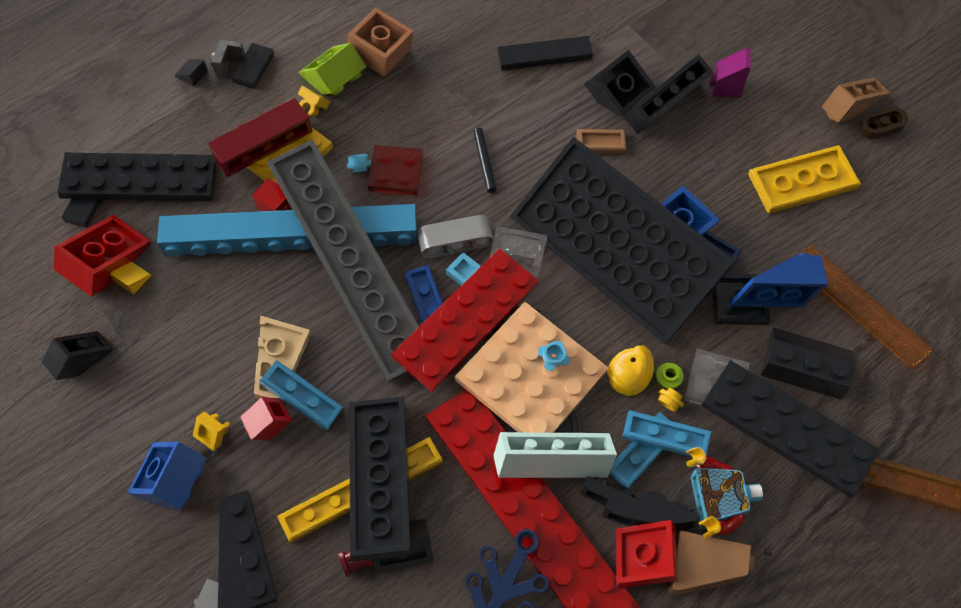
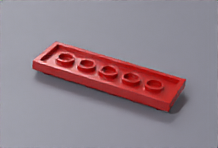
M499 248L392 353V358L428 390L433 392L538 285L539 280Z

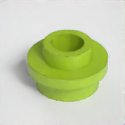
M664 363L657 369L656 380L665 389H675L683 381V371L674 363ZM671 372L675 377L669 378L665 373Z

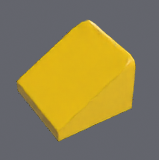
M129 262L112 271L110 276L115 283L135 294L151 277V274L133 262Z

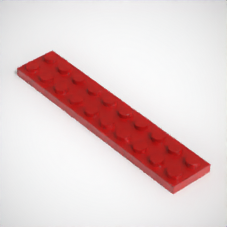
M465 389L426 415L428 423L515 540L517 533L523 529H530L537 534L540 540L539 548L535 553L528 554L527 558L539 574H543L549 579V588L564 608H640L626 588H620L617 585L616 575L542 478L498 477L494 452L500 432L506 431L481 401ZM528 537L524 539L523 546L530 548L533 545V539Z

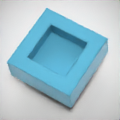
M462 253L446 269V274L459 285H462L481 266L465 253Z

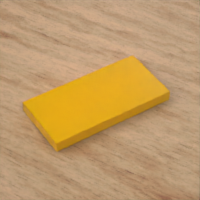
M840 145L753 168L748 173L768 214L856 190L861 185Z

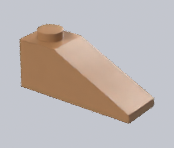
M875 78L844 83L837 86L822 105V108L827 112V116L831 120L840 123L851 120L888 97L890 92Z

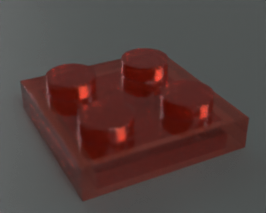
M375 145L368 180V191L417 195L423 149Z

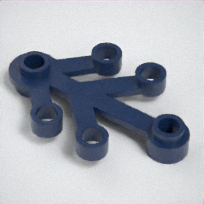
M523 529L517 533L515 537L517 550L502 579L496 562L498 559L496 549L492 546H484L480 550L479 557L485 564L493 596L487 606L482 592L484 586L483 577L476 572L468 574L465 579V585L471 592L475 608H501L504 601L532 592L545 593L549 589V579L543 574H537L531 580L513 585L528 554L535 553L539 548L540 540L534 531ZM532 538L533 545L530 548H525L523 546L524 539ZM487 550H492L493 558L486 561L484 553ZM477 576L479 578V585L473 588L470 586V580L472 577ZM539 578H543L546 582L543 589H537L535 586V582ZM528 601L521 602L517 607L522 608L525 605H529L531 608H535Z

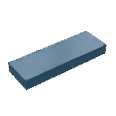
M278 360L275 361L259 383L325 431L329 429L344 408Z
M629 410L622 439L690 457L692 456L687 454L686 451L700 447L707 456L711 431Z
M659 412L655 416L658 418L669 420L661 412ZM632 441L614 461L609 476L622 488L628 490L664 450Z

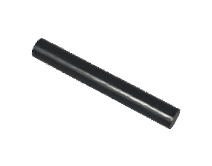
M475 128L473 132L488 193H494L497 189L483 129Z

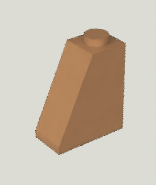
M680 531L676 537L678 581L669 582L668 595L674 597L741 582L748 573H752L754 568V556L750 555L751 546L712 537L705 539L703 535Z

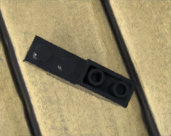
M587 476L580 493L605 506L602 517L627 526L672 520L676 530L693 528L699 517L698 514L693 513V509L689 506L671 503L661 493L644 491L641 500H638L632 492L625 489H614L609 486L607 481L599 477L591 478Z

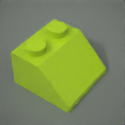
M352 43L331 47L298 73L322 95L332 94L334 96L344 89L343 85L345 83L358 79L362 75L361 71L367 66Z

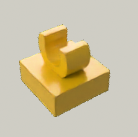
M304 86L298 92V95L305 98L299 104L304 111L310 105L311 109L308 114L313 117L318 114L319 107L327 110L331 103L328 99Z
M204 411L196 417L193 437L214 451L221 446L223 435L228 432L230 423L227 421L221 424L218 422L219 415L217 413L210 416Z

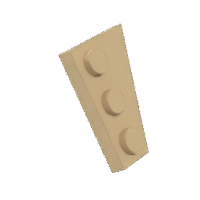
M260 315L261 328L260 337L258 338L259 352L258 362L256 363L254 395L259 399L261 397L279 398L259 384L260 380L276 360L295 372L310 339L311 332L309 329Z

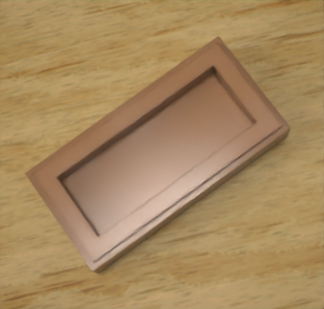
M577 129L576 139L594 153L625 155V130Z

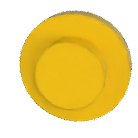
M668 388L667 391L664 389L659 391L660 396L657 401L669 410L676 412L678 408L684 406V403L681 401L682 396L675 390Z

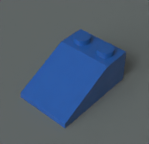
M801 253L753 277L730 301L731 307H804L828 285L822 256Z

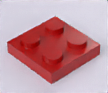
M672 520L616 529L617 585L620 588L678 581L676 529Z

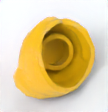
M645 345L625 349L612 359L607 370L611 387L617 393L625 396H634L641 393L648 386L654 372V358L651 351Z

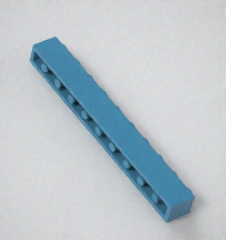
M415 204L351 207L373 246L382 247L390 244L406 246L411 243H417ZM293 210L159 216L157 244L164 256L178 257L186 254L202 256L206 253L230 254L232 252L255 253L267 250L280 252L288 249L304 251L313 248Z

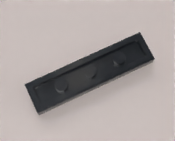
M589 36L498 47L501 70L592 59L593 56Z

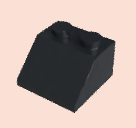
M629 50L584 83L597 103L619 116H623L634 105L656 89V86Z

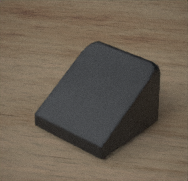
M188 59L175 74V77L195 86L208 71L206 63L202 59Z

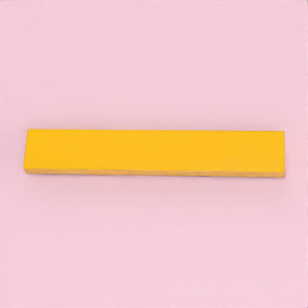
M430 437L407 448L409 481L443 463ZM350 478L277 516L290 544L350 512Z

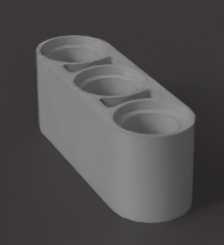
M485 215L429 224L417 230L421 254L425 258H435L482 249L492 245L494 242L489 219Z

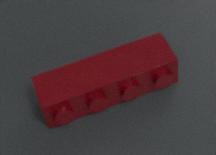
M294 97L272 110L260 114L249 122L237 126L228 133L216 137L208 142V146L213 158L228 178L312 133L313 130L310 117Z

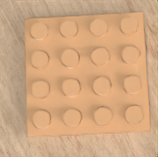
M524 302L455 376V381L517 432L554 433L603 377L609 367ZM560 341L564 344L566 355L570 357V362L567 366L560 365L555 367L553 371H548L544 367L545 362L543 357L539 356L538 350L541 346H547L551 342Z

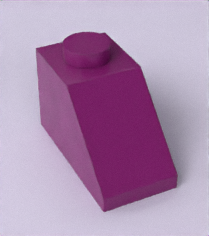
M745 48L716 63L714 73L709 76L708 85L712 86V96L741 98L751 69V49Z

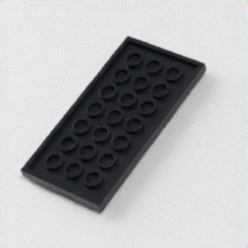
M574 136L510 215L511 218L666 345L735 264L732 258Z

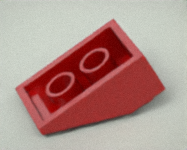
M112 215L54 246L53 270L92 297L111 286L114 280L110 273L129 262H134L151 245V240L115 215Z

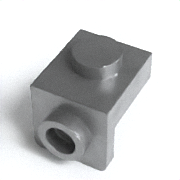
M219 40L216 51L212 53L210 64L214 68L216 77L226 78L232 60L242 61L245 51L241 43Z

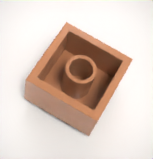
M375 8L348 34L347 43H352L367 67L385 77L411 50L414 31L378 8Z

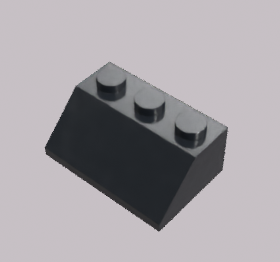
M773 327L761 376L841 400L851 387L855 359L852 350Z

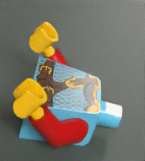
M700 447L687 450L686 453L690 454L693 458L686 462L689 468L698 467L695 468L690 478L699 515V525L701 529L708 530L707 533L703 534L704 538L708 539L713 535L731 534L744 523L745 516L750 511L749 502L763 500L761 485H745L743 473L740 470H734L731 466L706 456L704 450Z

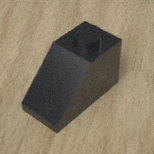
M99 331L57 337L52 339L42 363L55 380L76 377L111 353L113 348Z

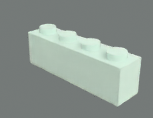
M500 432L494 452V460L499 478H586L587 476L591 478H608L617 456L610 433Z

